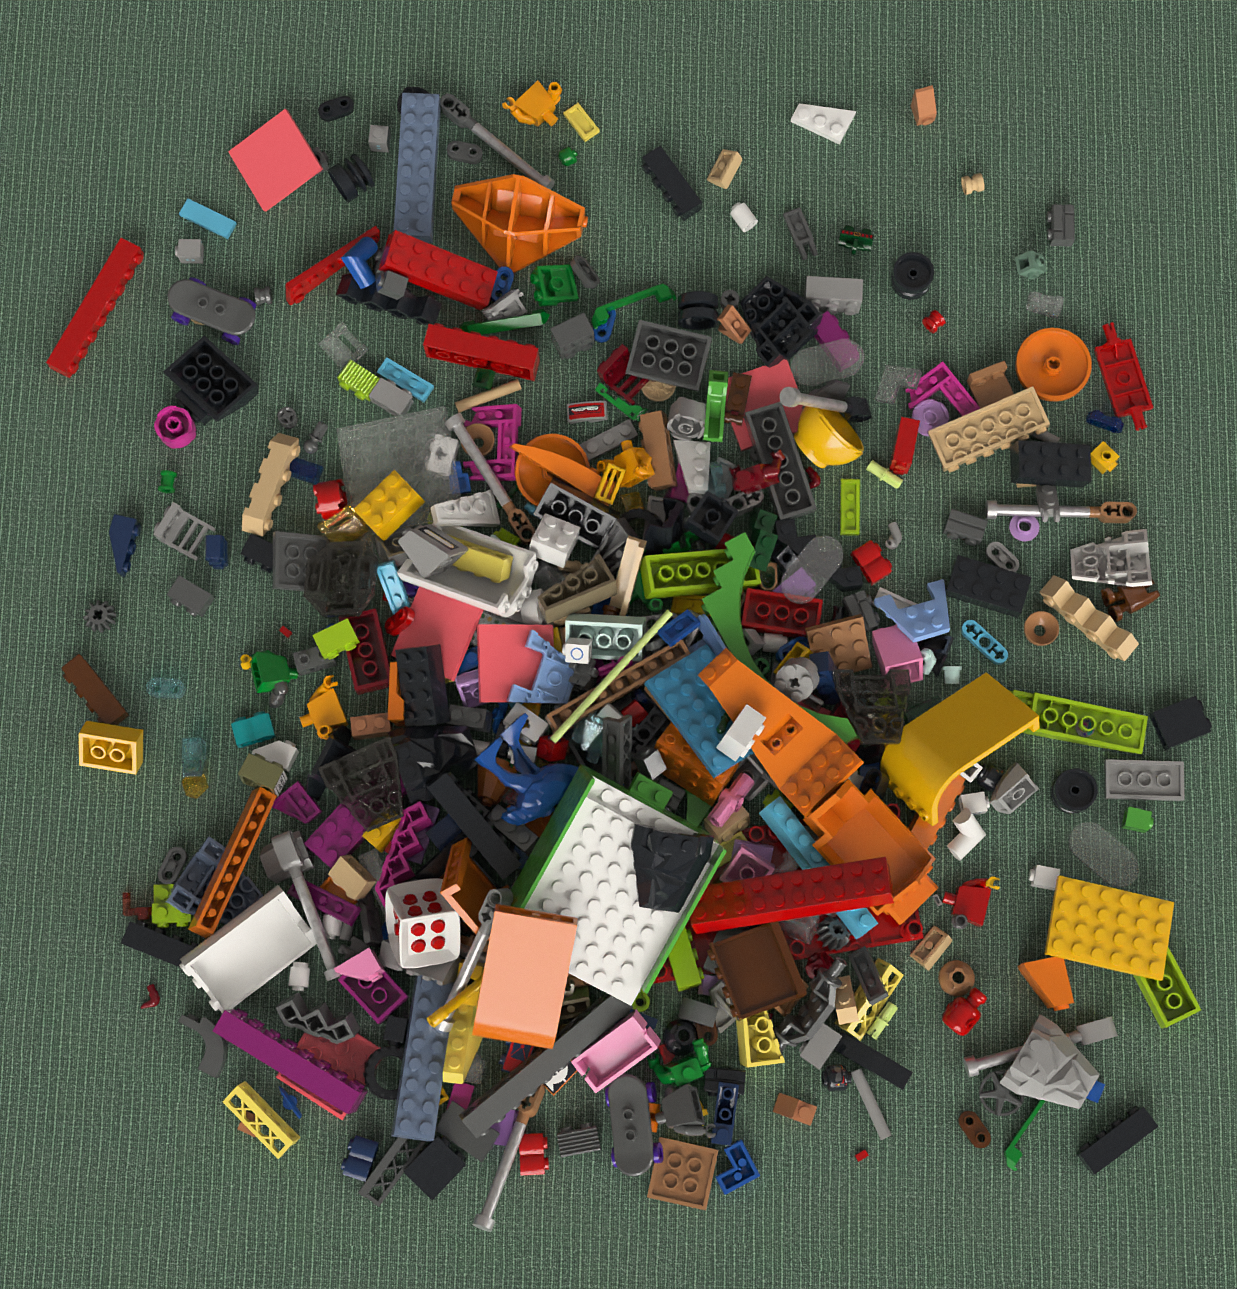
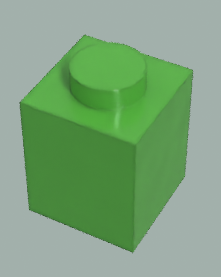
M1127 807L1124 810L1121 828L1141 833L1149 831L1154 821V818L1151 817L1152 812Z

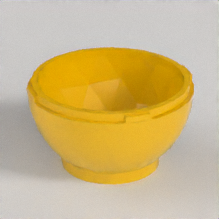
M809 406L804 407L794 439L802 452L815 465L820 468H825L828 465H843L863 455L864 446L861 439L839 412Z

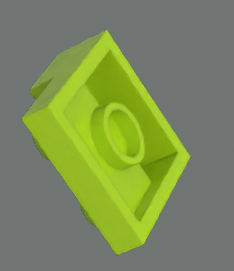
M174 884L154 885L152 924L157 925V928H168L169 924H176V927H188V923H191L194 915L182 913L166 902Z

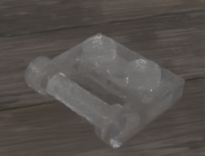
M344 322L338 324L335 330L318 343L342 370L350 359L356 362L368 351V347L357 340L347 329V325ZM343 334L357 350L352 353L338 336Z

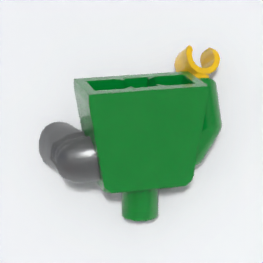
M269 650L252 654V657L243 654L240 658L242 662L241 667L245 670L251 668L256 692H271L268 703L272 708H278L284 702L285 694L288 692V683L291 679H297L298 677L297 668H288L287 659L284 656L276 655Z

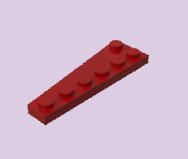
M374 226L285 284L286 301L289 305L300 303L307 293L344 267L345 264L341 257L363 237H370L377 244L380 240V230Z

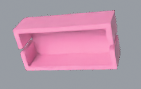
M637 1009L616 1023L610 1031L601 1034L598 1041L594 1044H589L583 1049L584 1052L577 1058L573 1057L571 1063L581 1076L586 1073L588 1067L590 1068L585 1081L595 1093L658 1048L661 1039L650 1026L646 1028L647 1022Z

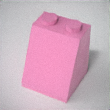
M897 624L872 631V643L886 689L923 680V657L917 642L913 643L897 627Z

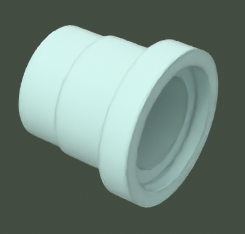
M943 666L945 684H959L962 666Z

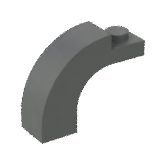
M189 1013L188 1016L181 1015L178 1022L197 1031L205 1041L206 1051L198 1069L214 1078H219L227 1059V1044L223 1037L213 1032L216 1023L204 1016L198 1022L200 1018Z

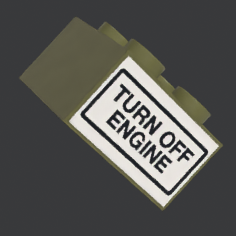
M248 753L238 773L242 783L255 789L262 787L277 795L276 798H278L288 779L283 766L275 761L272 763L265 761L266 758L260 754L255 753V755Z

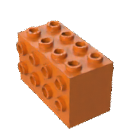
M672 722L654 746L655 749L659 750L667 768L661 774L712 807L721 792L732 780L739 765L737 763L713 778Z

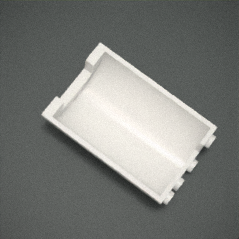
M433 522V526L448 535L513 556L509 579L501 581V583H495L490 581V578L477 577L473 572L460 571L452 565L445 572L423 578L410 559H406L397 572L400 579L405 582L502 617H509L515 612H519L525 598L530 596L532 581L538 568V561H536V553L461 526H437Z
M277 885L212 936L180 959L182 963L179 966L186 975L194 977L192 981L198 989L202 987L211 998L209 1004L215 1011L219 1009L223 1014L224 1010L234 1008L317 943L310 927L294 908L284 891Z

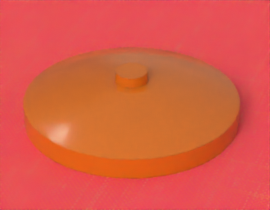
M1045 328L1034 332L1025 339L1018 350L1015 368L1017 377L1025 389L1033 386L1039 399L1057 402L1075 396L1084 388L1091 374L1092 361L1087 346L1078 336L1060 328Z
M545 434L535 437L525 444V446L556 453L590 469L587 455L582 447L567 436ZM518 454L514 468L517 487L526 500L538 506L552 478L555 476Z

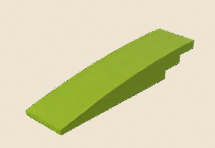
M1018 690L1010 691L1039 715V729L1032 732L1028 728L1022 733L1136 754L1143 753L1148 716L1036 692L1032 694ZM1084 719H1087L1091 722L1090 729L1084 727ZM1078 722V728L1082 732H1090L1094 728L1095 731L1089 737H1082L1076 732V723Z

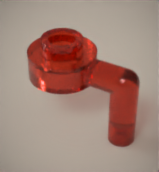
M123 893V915L137 916V920L149 919V916L152 915V907L131 908V893Z

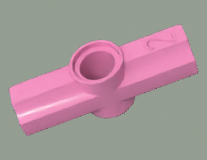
M740 773L729 789L725 788L721 792L718 803L707 816L712 825L722 828L731 814L741 808L744 797L754 785V780L749 775Z

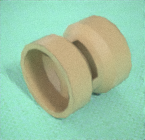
M981 173L974 174L971 178L969 176L961 178V185L965 195L971 194L973 191H984V180Z

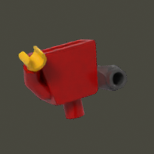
M999 878L972 879L963 882L961 886L957 887L956 894L944 892L942 903L953 905L951 910L953 927L963 929L967 926L968 922L978 927L983 926L991 893L989 887L998 890L1000 887L994 886L993 883L995 880H1000Z

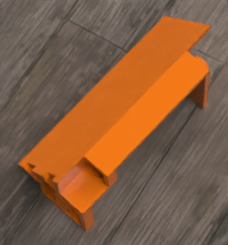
M847 779L807 818L802 819L818 836L812 846L830 865L886 856L890 866L894 903L870 907L877 916L883 911L885 913L888 912L901 925L938 889V886L927 875L933 869L932 863L936 858L872 789L863 795Z

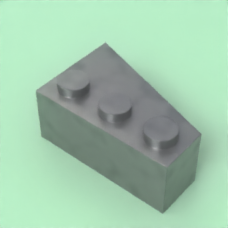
M625 518L616 519L613 528L606 535L603 544L592 558L594 560V557L600 553L612 575L619 571L627 537L639 538Z

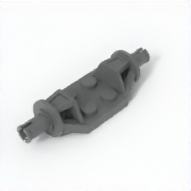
M836 957L829 969L820 967L817 970L818 974L809 983L812 989L809 1000L805 1005L801 1006L798 1015L787 1014L780 1026L774 1029L778 1037L781 1053L787 1045L796 1047L800 1042L812 1039L834 1010L836 988L842 985L838 976L844 967L847 966L846 961L842 958Z

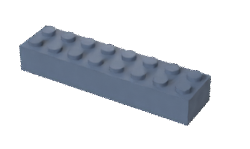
M402 93L394 230L424 242L433 243L441 110L439 94Z
M423 975L415 976L391 1136L432 1142L435 1136L449 1032L432 1027L428 1023L427 1017L445 1005L455 981L441 986L436 984L437 980L427 981L422 979Z

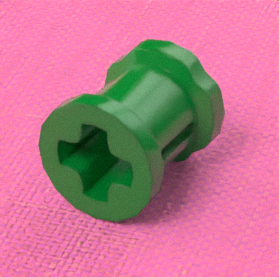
M162 470L160 472L162 476L161 485L158 486V491L175 493V488L173 487L177 473Z
M758 658L754 663L757 667L761 665L764 668L761 673L766 677L769 671V663L766 659Z

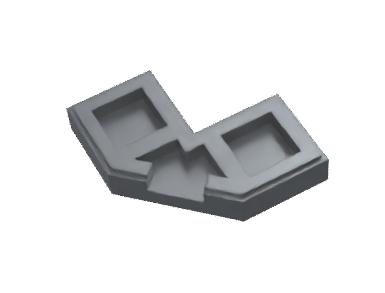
M832 379L824 387L811 391L809 395L842 401L850 385L846 382Z

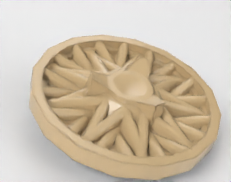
M649 380L642 388V392L649 400L662 402L674 394L676 386Z

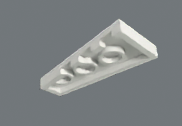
M491 489L430 507L434 525L497 527L500 525L494 493Z

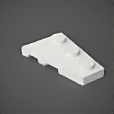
M799 103L791 118V122L840 145L856 115V111Z
M673 440V446L677 453V459L683 472L688 493L705 494L708 490L711 442Z

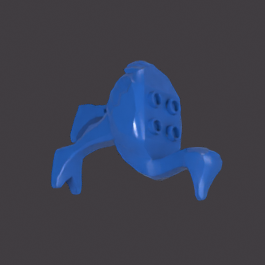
M526 713L520 715L499 735L500 737L497 740L495 739L474 759L482 767L496 775L505 786L513 788L518 792L515 805L509 806L501 816V819L507 823L517 826L540 817H548L555 810L553 806L559 804L579 768L571 764L559 763L548 764L539 768L530 760L519 742L520 732L528 718ZM503 740L511 748L514 767L519 774L510 773L496 763V755Z

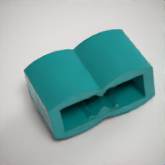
M260 711L253 714L254 717L248 719L240 717L235 719L234 723H231L238 748L247 747L276 737L269 713Z

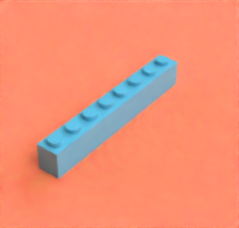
M778 797L759 812L760 816L802 870L830 865L812 846L815 842L781 797ZM867 908L835 912L856 940L878 924Z

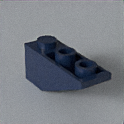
M114 514L109 535L117 573L121 577H125L126 572L128 573L131 568L130 558L131 554L135 553V540L140 535L141 526L134 518Z
M719 1082L712 1122L716 1127L711 1130V1134L716 1133V1136L710 1138L711 1143L731 1146L739 1084Z

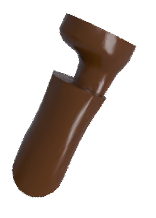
M1121 585L1117 587L1118 592L1115 593L1110 588L1102 589L1101 596L1106 607L1117 601L1125 600L1122 604L1113 605L1108 608V614L1113 621L1119 622L1122 620L1124 612L1127 611L1129 614H1132L1160 597L1159 591L1147 593L1146 589L1152 585L1135 587Z

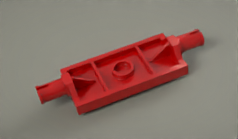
M1111 322L1110 325L1107 323L1102 326L1107 339L1106 344L1095 347L1094 352L1115 418L1131 416L1135 431H1139L1140 428L1141 430L1146 429L1147 425L1142 412L1152 410L1153 404L1131 338L1126 340L1120 339L1117 336L1114 323Z

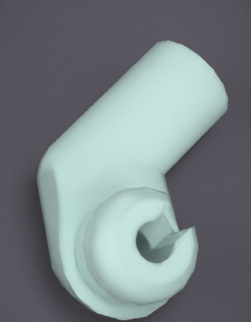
M924 648L920 651L925 661L923 673L929 675L936 663V658L932 650Z

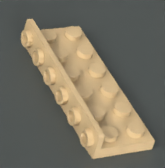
M1032 386L929 430L928 435L943 466V471L948 470L950 473L960 468L959 465L964 463L970 465L976 462V458L980 456L986 458L995 453L994 450L999 448L1005 450L1012 446L1011 443L1015 441H1026L1034 433L1040 435L1046 432L1050 422Z

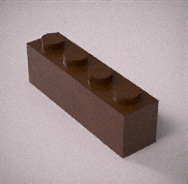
M78 654L61 667L64 671L62 676L69 684L73 683L76 686L74 691L80 698L84 697L87 700L85 705L92 713L96 712L98 714L97 720L99 723L118 725L130 716L81 654Z

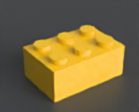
M393 470L353 510L385 541L425 501Z
M86 721L79 732V765L137 774L143 763V730Z

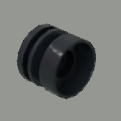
M355 153L350 155L352 163L349 159H344L345 169L337 163L327 170L337 190L348 203L359 196L357 187L365 193L367 191L365 184L370 189L375 186L368 167Z

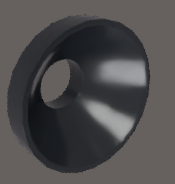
M684 1019L674 1020L663 1031V1043L666 1049L674 1055H688L694 1050L692 1041L698 1039L696 1027ZM680 1030H685L688 1033L689 1038L686 1042L679 1039L678 1033Z

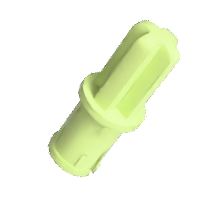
M874 460L870 462L866 469L880 478V481L883 480L896 489L903 482L901 478L890 472L889 468L882 467Z
M888 1002L879 1016H875L876 1020L866 1033L877 1040L886 1025L889 1026L888 1022L898 1010V1007Z

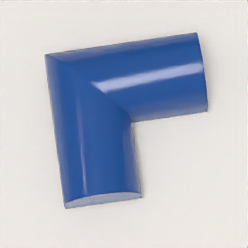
M363 237L341 257L360 289L376 281L375 274L366 262L378 250L376 242L370 237Z
M742 1139L731 1143V1146L728 1145L723 1148L733 1166L715 1176L724 1195L760 1176Z

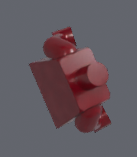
M779 448L777 452L772 451L770 453L773 458L772 464H757L741 470L739 465L734 469L730 467L729 471L732 476L733 489L750 494L779 483L778 475L781 461L785 459L781 449Z

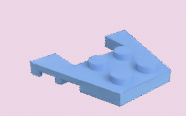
M943 579L927 583V590L933 599L930 601L898 609L891 594L874 599V605L877 608L880 607L886 613V617L891 618L913 643L948 633L950 630Z
M530 630L525 647L542 653V658L532 689L528 690L513 684L507 702L567 704L573 687L568 681L574 673L568 667L570 662H565V655L558 652L548 641L540 637L535 630Z

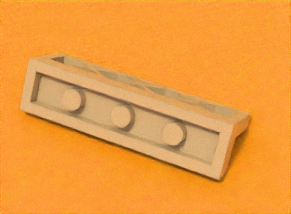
M632 536L627 537L617 574V595L611 597L609 604L621 609L619 616H626L647 543L645 540Z

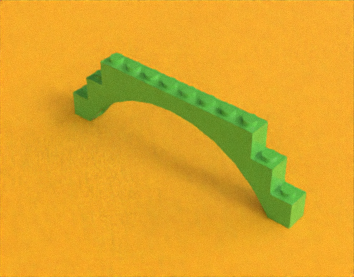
M744 532L725 542L727 548L724 552L729 560L732 558L733 560L713 571L715 574L713 580L716 586L722 588L702 598L704 604L701 607L706 616L711 615L713 619L711 624L716 632H720L721 640L726 648L741 663L771 684L754 663L745 643L741 624V594L744 579L756 553ZM800 706L836 733L846 744L858 738L848 718L820 714Z

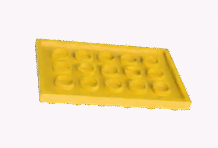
M1059 875L1056 879L1044 954L1162 981L1174 902Z

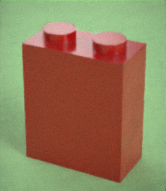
M901 417L889 466V471H893L896 475L907 474L910 469L920 420Z

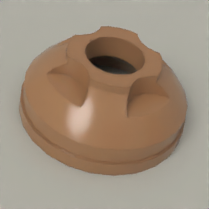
M481 423L467 426L466 430L473 441L475 439H482L484 441V445L478 448L482 455L486 456L489 454L495 442L492 430ZM461 443L463 450L468 454V452Z
M1037 611L1026 619L1024 634L1027 640L1034 645H1049L1059 634V624L1052 614L1045 611ZM1036 626H1042L1045 629L1043 636H1037L1034 633Z
M953 960L944 964L939 972L938 979L940 987L945 993L958 997L967 994L972 989L975 975L967 963ZM955 972L963 974L964 980L962 983L957 984L953 981L952 976Z

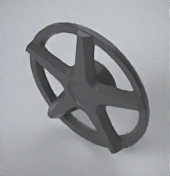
M1004 1070L988 1074L981 1082L979 1089L981 1103L986 1110L997 1116H1008L1015 1113L1022 1106L1024 1095H1020V1100H1018L1010 1093L1011 1090L999 1083L1000 1079L997 1074H1004L1006 1072ZM992 1077L995 1086L994 1090L983 1092L984 1084ZM984 1098L996 1099L995 1111L987 1106ZM1005 1101L1016 1105L1011 1111L1001 1112Z

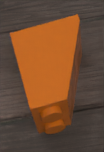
M1051 957L1018 965V970L1047 1009L1053 1008L1054 1011L1069 1008V1004L1074 1003L1063 958Z

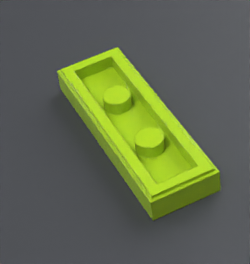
M841 479L840 535L859 536L860 479Z

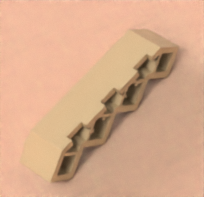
M278 433L269 442L268 449H271L267 459L263 458L259 469L261 474L259 482H254L249 496L251 498L249 508L245 507L242 514V531L262 537L273 526V520H271L272 511L277 506H280L282 502V495H280L281 487L291 478L290 462L298 457L300 453L299 438Z
M1053 575L1040 591L1046 605L1054 608L1068 623L1076 626L1089 640L1097 643L1111 658L1125 661L1139 645L1131 632L1117 627L1110 615L1096 610L1089 598L1075 593L1067 580Z

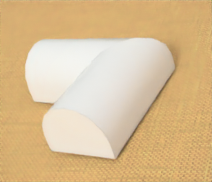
M967 807L952 820L960 833L947 845L950 852L959 861L986 836V833Z

